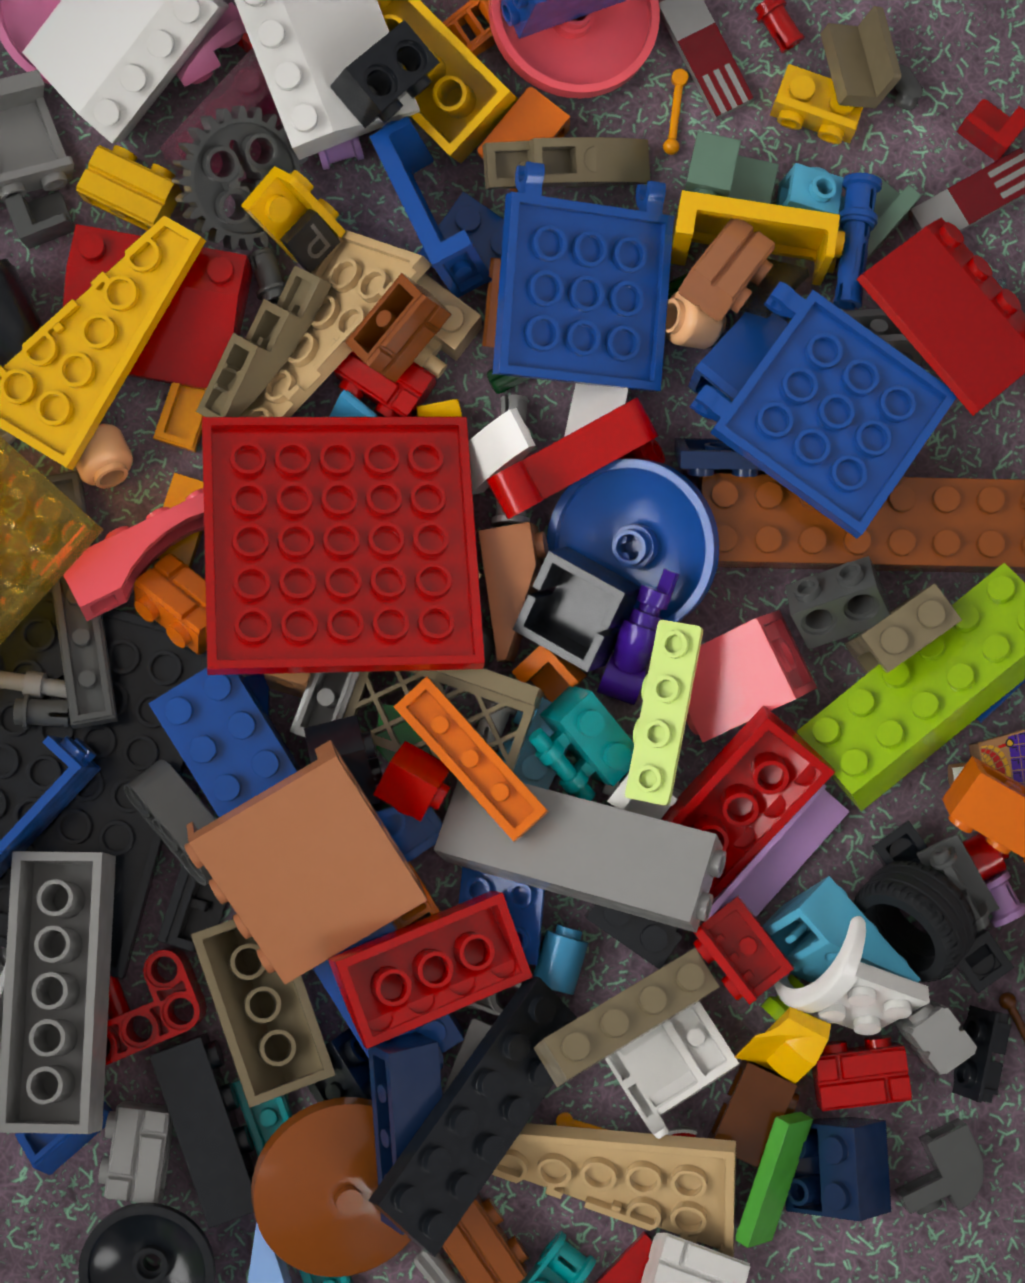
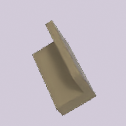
M873 6L858 26L828 23L820 33L838 104L841 106L876 109L901 79V71L883 7Z

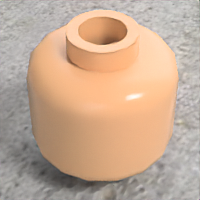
M679 291L674 293L668 299L665 330L667 339L674 345L697 349H707L717 342L726 328V315L721 321H715L704 313L699 305L695 306L682 297Z
M99 424L75 466L83 482L106 489L122 483L127 478L133 464V457L121 430L112 424Z

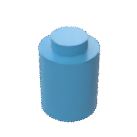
M557 924L555 932L546 930L538 958V965H536L533 975L540 977L551 990L574 995L589 944L581 940L582 931Z

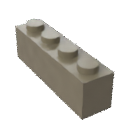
M696 948L547 1036L534 1047V1050L558 1088L701 1001L720 986Z

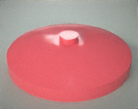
M489 0L490 27L503 58L525 81L544 92L560 97L592 98L612 92L624 85L639 71L647 60L659 30L660 7L658 0H627L519 39L514 26H509L503 17L501 10L502 0Z

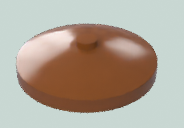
M342 1097L318 1102L294 1114L269 1138L255 1165L251 1185V1201L253 1212L264 1240L274 1253L287 1264L317 1276H350L366 1272L387 1262L411 1241L407 1235H401L383 1223L380 1211L368 1201L378 1187L372 1100L358 1097Z

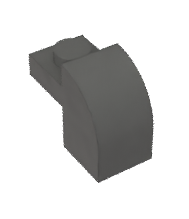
M957 1118L918 1137L934 1170L894 1189L902 1206L910 1214L916 1211L919 1215L929 1213L942 1205L941 1199L945 1197L960 1211L968 1206L980 1191L984 1178L983 1158L968 1125Z

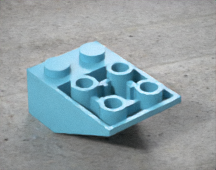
M830 876L784 903L763 925L767 933L794 966V970L790 973L812 983L835 960L846 938L851 919L855 916H861L866 922V938L860 962L915 982L921 980L909 967L907 961L893 949L879 933L877 927L863 915L848 898L847 893Z

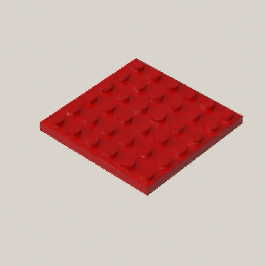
M202 417L207 675L483 669L485 658L467 417Z

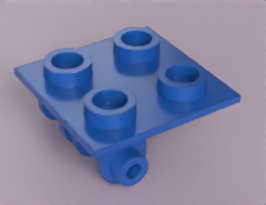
M462 867L459 904L491 890L502 892L528 964L538 965L545 890Z

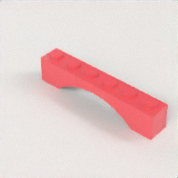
M203 488L192 492L184 502L172 508L161 507L147 515L146 520L130 528L122 526L112 530L106 535L104 540L90 547L83 545L72 549L65 555V559L57 562L86 621L126 603L134 590L135 580L146 572L157 558L171 546L191 534L204 530Z

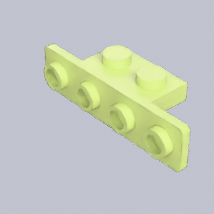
M660 620L658 622L649 671L643 680L641 689L643 702L640 718L637 719L633 730L634 749L625 790V796L629 799L668 806L671 802L703 636V628L700 626Z

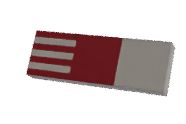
M664 0L660 2V17L713 120L716 121L752 103L754 97L704 0Z
M1020 147L910 209L908 215L918 232L941 217L945 222L952 223L962 232L1024 197L1025 153Z

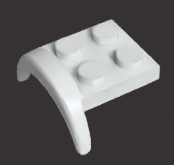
M855 916L851 919L846 938L838 955L830 967L816 981L805 987L795 989L790 984L787 976L774 984L778 996L787 1006L816 1016L827 1023H836L854 1029V1032L860 1035L879 1033L885 1026L899 1019L907 1018L912 1012L929 1004L930 999L928 986L860 962L866 938V922L861 916Z
M700 1001L605 1059L651 1133L658 1139L669 1133L661 1117L662 1115L740 1065Z

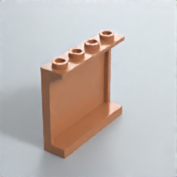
M331 740L315 749L318 760L199 830L193 822L186 825L188 843L184 847L192 863L198 869L205 866L212 877L209 880V885L218 901L222 905L226 902L230 903L237 913L233 915V920L242 936L246 940L250 937L254 938L260 947L256 952L263 967L269 974L276 971L285 985L427 901L419 879Z

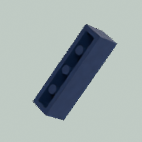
M418 1032L394 1037L368 1049L378 1186L444 1094L441 1087L440 1073L444 1064L442 1051L437 1041ZM380 1212L383 1223L399 1234L404 1235L396 1225Z

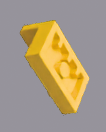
M788 64L770 116L777 118V122L786 128L799 130L804 127L818 132V137L828 143L840 144L843 141L850 144L859 124L858 121L863 107L839 105L831 78Z
M274 166L241 204V207L298 263L280 239L308 209L317 212L335 236L341 238L346 231L336 221L339 213L322 198L317 200L310 193L314 186L306 177L296 170H293L290 174Z

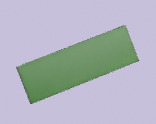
M802 1112L777 1116L774 1119L735 1236V1240L747 1248L773 1240L799 1163L803 1144L807 1139L813 1118Z

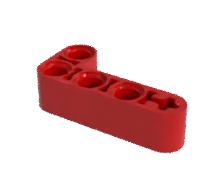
M636 397L524 460L500 471L486 481L506 518L510 519L655 439L659 435L639 398Z
M163 948L155 951L146 959L143 973L153 1001L108 1020L107 1038L110 1041L111 1049L108 1056H106V1065L184 1033L199 1024L205 1017L207 1010L206 1000L189 958L179 948ZM163 956L170 957L177 965V974L173 980H166L158 973V961ZM178 998L187 999L193 1005L194 1015L191 1021H182L175 1015L174 1004ZM136 1016H144L151 1022L153 1030L149 1038H141L134 1032L133 1022Z

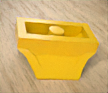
M789 1007L765 1033L755 1035L734 1058L754 1062L796 1084L816 1065L829 1040L831 1024Z

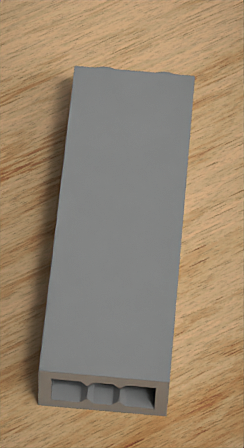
M459 780L457 781L434 847V851L445 862L697 933L700 920L705 922L708 920L713 905V895L709 894L714 877L720 878L727 855L726 851L722 850L723 846L717 834L525 784L549 812L521 838L513 842Z

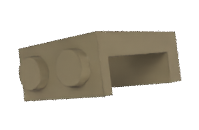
M934 583L909 597L892 609L889 616L873 627L860 632L844 645L865 674L869 673L878 664L888 673L962 621V619Z

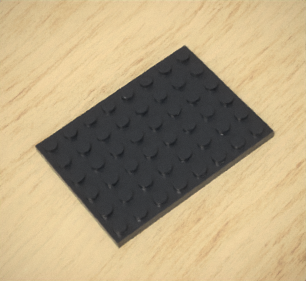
M0 579V671L26 674L29 670L47 673L48 678L64 680L52 592ZM112 609L102 615L118 717L117 722L73 729L71 725L70 727L31 725L29 730L23 729L22 725H15L13 719L14 702L16 698H24L22 692L0 688V841L68 768L63 761L42 743L46 737L65 738L68 736L73 740L79 738L96 753L93 761L101 768L100 771L25 851L103 852L116 856L110 976L123 979L126 978L163 845L160 837L129 801L124 791V785L160 759L169 763L179 776L182 777L185 762L148 703L207 667V650L203 654L198 655L188 646L180 648L168 637L166 629L155 620L150 623L141 616ZM45 695L43 699L65 700L66 698ZM11 867L0 877V946L7 948Z

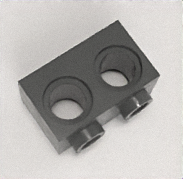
M869 556L847 562L833 569L785 585L791 617L808 650L865 631L891 614L886 592Z

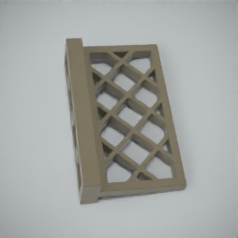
M484 668L407 671L415 674L407 679H404L401 671H394L399 683L377 693L370 679L372 672H360L343 718L357 715L359 709L374 702L384 723L371 730L374 745L397 752L401 744L393 727L405 722L402 716L389 721L380 699L400 689H403L406 695L410 692L408 685L427 676L434 681L435 685L449 700L465 692L475 695L482 712L467 720L470 724L486 718L495 738V741L489 743L492 748L499 746L506 761L505 763L513 772L536 709L539 708L544 694L536 686ZM442 684L453 687L456 690L446 694ZM366 688H368L371 696L363 699ZM483 698L498 704L487 709ZM506 707L523 712L518 729L504 737H500L491 715ZM387 730L391 741L376 735ZM514 739L508 754L504 743ZM422 740L414 744V746L421 749L427 746V744ZM431 750L433 757L439 759L438 756Z

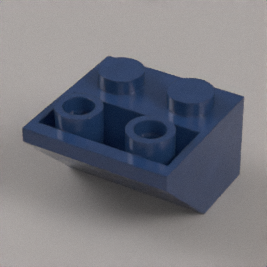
M858 1117L813 1119L786 1198V1211L853 1221H863L891 1212L886 1120Z

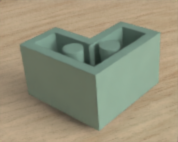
M698 131L684 190L770 204L779 164L739 156L741 140Z

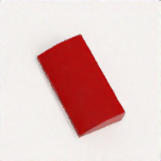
M763 705L678 796L676 803L667 810L661 820L717 834L723 846L722 850L726 851L727 855L720 878H713L709 894H712L715 899L830 779L835 770L804 739Z
M493 890L328 958L345 1005L366 1049L533 977L502 892Z

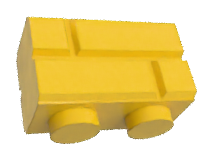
M101 145L97 146L88 163V168L84 170L76 186V191L83 201L145 231H148L164 215L170 218L178 203L175 197L182 193L179 185L172 183V179L176 177L175 174L158 164H152L149 169L137 163L138 158L136 155L118 145H114L112 151Z

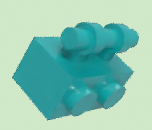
M569 686L540 714L554 732L550 737L542 728L536 729L528 737V740L537 750L535 753L537 758L544 766H551L561 778L559 784L568 795L574 794L578 798L591 801L596 793L587 783L589 777L614 786L630 769L634 749L633 741L594 693L587 689ZM565 748L578 761L574 766L564 756Z

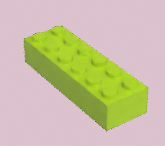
M1005 563L951 605L962 621L890 672L886 673L882 666L878 664L796 731L802 739L834 768L835 773L831 778L861 812L1025 679V582Z

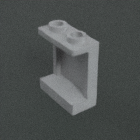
M39 70L0 79V200L5 202V198L21 193L24 197L27 192L39 189L55 191L63 188L68 184V181L73 179L74 162L71 156H66L46 105L43 97L45 85Z

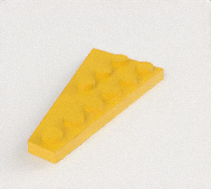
M164 215L125 251V256L107 273L102 271L91 281L92 286L76 301L72 299L24 342L22 350L6 365H0V428L64 467L73 470L206 240Z

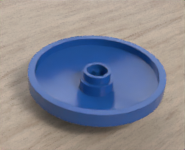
M641 458L617 459L569 485L558 500L549 522L547 533L549 551L569 547L638 586L643 584L657 588L664 568L679 573L680 575L667 610L661 609L659 616L664 618L663 620L680 622L692 613L708 593L717 571L719 535L716 521L708 502L699 489L686 476L676 469L654 460ZM636 601L635 608L639 607L640 601Z

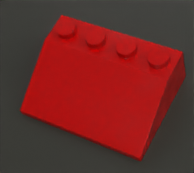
M941 217L925 226L861 274L856 280L971 415L974 416L1025 374V314L1021 310V303L1016 295L1008 289H1003L993 278V272L989 264L982 257L974 255L963 243L964 237L960 230L952 223L945 222Z
M76 224L66 266L63 307L72 299L76 301L92 286L90 282L102 271L107 273L125 256V251L141 236ZM205 247L201 249L128 376L169 384L174 382L179 383L181 386L202 390L208 387L232 334L235 333L240 336L253 275L247 255Z

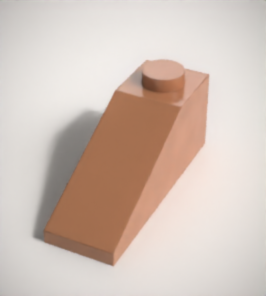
M531 522L479 530L497 661L515 662L523 635L512 629L528 595L536 593L538 590L532 586L543 564V558H546L549 551L545 532H539L538 526Z

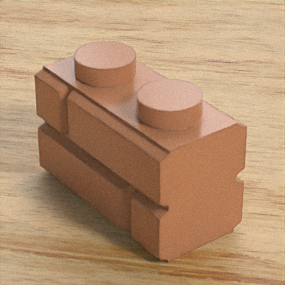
M731 218L691 268L678 289L679 294L693 305H699L701 310L715 321H721L730 309L738 313L753 293L747 288L750 282L759 286L774 264L767 259L775 249V242L759 231L754 232L753 227L746 221Z

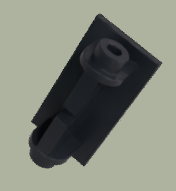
M970 1005L963 1030L967 1032L977 1046L974 1055L954 1069L952 1093L980 1103L982 1101L992 1103L993 1095H998L1003 1063L991 1061L990 1059L992 1052L1003 1055L1006 1053L1009 1033L1012 1028V1024L1008 1023L1009 1014L989 1011Z

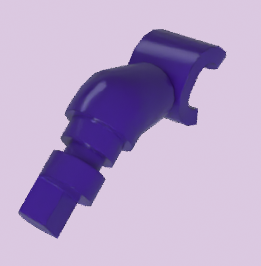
M664 568L657 588L641 584L636 600L640 601L639 607H633L629 619L624 618L616 638L614 653L605 668L597 689L598 693L631 705L635 704L645 678L646 666L651 660L658 622L664 619L659 616L661 609L667 610L680 575L679 573Z

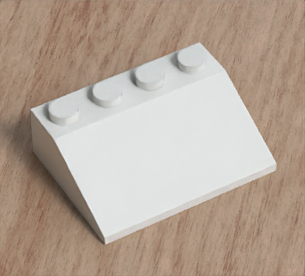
M61 0L22 53L85 121L108 141L116 143L125 140L229 8V5L223 0Z
M234 0L292 149L299 160L379 129L391 121L400 120L420 112L416 99H412L407 93L400 99L404 106L386 123H383L378 117L368 127L364 128L330 88V85L348 65L389 33L377 0ZM368 85L370 90L378 95L377 91Z

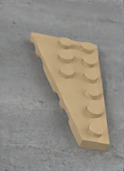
M345 230L346 232L341 238L337 237L340 243L312 271V274L332 283L312 324L284 366L259 397L239 417H291L353 351L345 341L398 276L403 273L416 283L432 264L422 255Z
M526 1123L492 1173L494 1176L516 1184L522 1180L546 1187L545 1194L561 1199L562 1195L565 1194L585 1201L584 1208L649 1231L658 1227L678 1234L680 1238L693 1243L698 1241L719 1249L718 1252L734 1257L736 1141L674 1135H665L658 1139L651 1133Z

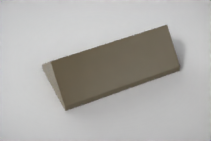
M233 919L191 934L249 1108L336 1075L302 976L285 985L276 971L269 974L258 958L256 950L260 949L253 937L246 940L242 936Z

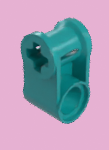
M559 1231L544 1248L537 1262L521 1283H583L594 1268L597 1259L592 1255L587 1257L566 1241L567 1235L563 1231Z

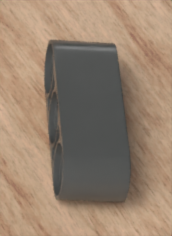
M160 759L125 784V794L135 809L198 883L205 886L212 877L205 866L198 869L189 858L184 847L188 843L186 825L193 822L199 830L216 819L173 767L165 760Z

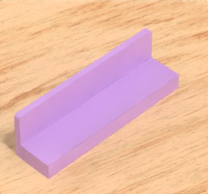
M825 784L715 899L713 898L709 918L738 895L753 915L757 917L850 811L825 790L827 787Z

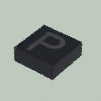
M308 209L280 239L303 269L310 273L340 243L319 214L311 209Z

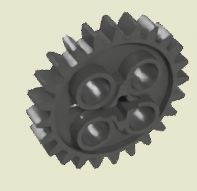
M234 105L231 114L227 108H217L216 120L211 115L200 117L204 130L197 127H189L187 129L194 140L192 144L181 142L178 144L179 148L187 155L185 160H173L175 166L183 169V176L173 178L172 183L184 186V192L175 197L176 202L189 203L190 207L182 216L185 219L198 218L194 231L197 233L209 231V242L218 244L223 239L224 248L234 250L238 243L242 250L251 251L254 242L257 246L266 248L269 245L268 234L241 207V204L274 166L290 174L293 170H296L307 179H310L311 174L301 172L299 167L309 158L306 157L301 160L297 158L289 139H286L287 134L283 124L275 127L277 122L276 114H266L262 118L261 108L250 107L246 113L245 107L241 105ZM255 139L261 147L260 157L257 161L252 160L249 150L251 143ZM231 140L234 141L233 150L230 149L229 145ZM216 152L221 156L223 164L221 171L217 175L212 172L210 166L211 158ZM245 171L247 178L241 181L240 186L238 183V178L244 176ZM231 195L235 201V211L230 217H227L223 206L226 198Z

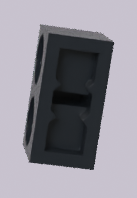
M404 20L348 65L330 85V88L363 127L366 128L378 117L383 123L392 118L404 106L400 99L407 93L414 99L433 82L428 74L440 62ZM398 62L402 63L405 66L406 70L403 69ZM368 85L373 87L377 91L378 95L373 93L368 87Z

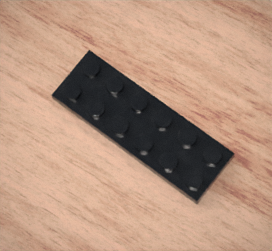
M532 975V978L521 984L368 1200L416 1245L433 1257L442 1248L554 1084L534 1047L547 1036L577 1019V1016L540 977Z

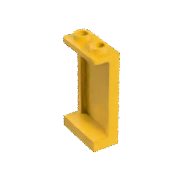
M685 190L681 192L673 228L671 264L685 266L691 242L710 245L731 218L746 221L753 227L754 232L759 231L775 242V249L771 254L813 261L815 264L812 279L813 285L821 286L826 273L833 274L836 260L841 258L845 232L838 231L840 214Z

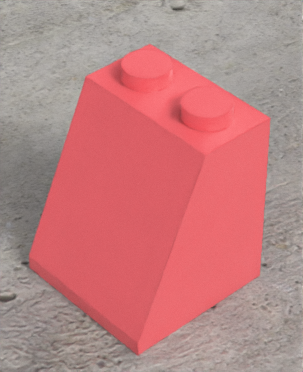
M780 610L752 619L701 645L686 721L691 731L695 735H699L703 743L748 722L763 705L772 711L817 689Z

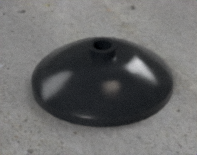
M158 1203L127 1205L103 1218L87 1238L80 1255L78 1267L79 1283H215L216 1275L213 1250L202 1229L181 1211ZM149 1254L157 1255L161 1264L158 1266L150 1265L146 1256Z

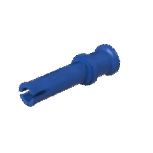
M868 173L848 174L843 178L842 187L846 190L844 210L839 212V224L845 232V241L841 258H839L837 285L833 304L845 310H855V308L859 309L862 307L863 287L856 279L866 271L870 231L878 223V215L874 211L876 194L882 189V180Z

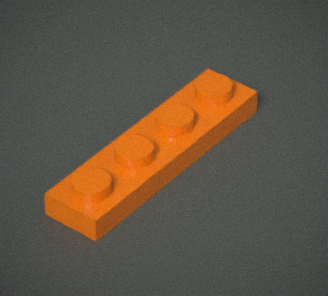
M426 676L393 706L513 842L521 838L549 812L429 677Z

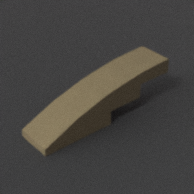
M294 266L277 304L264 299L246 338L235 333L232 334L196 412L204 417H239L259 397L287 362L312 324L332 283Z

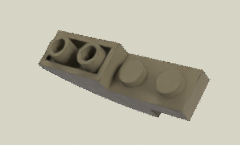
M613 137L533 138L530 141L490 142L482 145L485 190L516 188V167L518 165L525 166L527 161L544 164L545 174L542 187L566 186V188L638 185L647 184V181H650L648 139Z

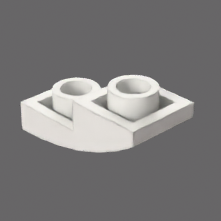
M517 408L508 410L469 440L473 495L485 492L489 487L486 481L488 478L523 460L536 446L531 437L530 430L522 420Z

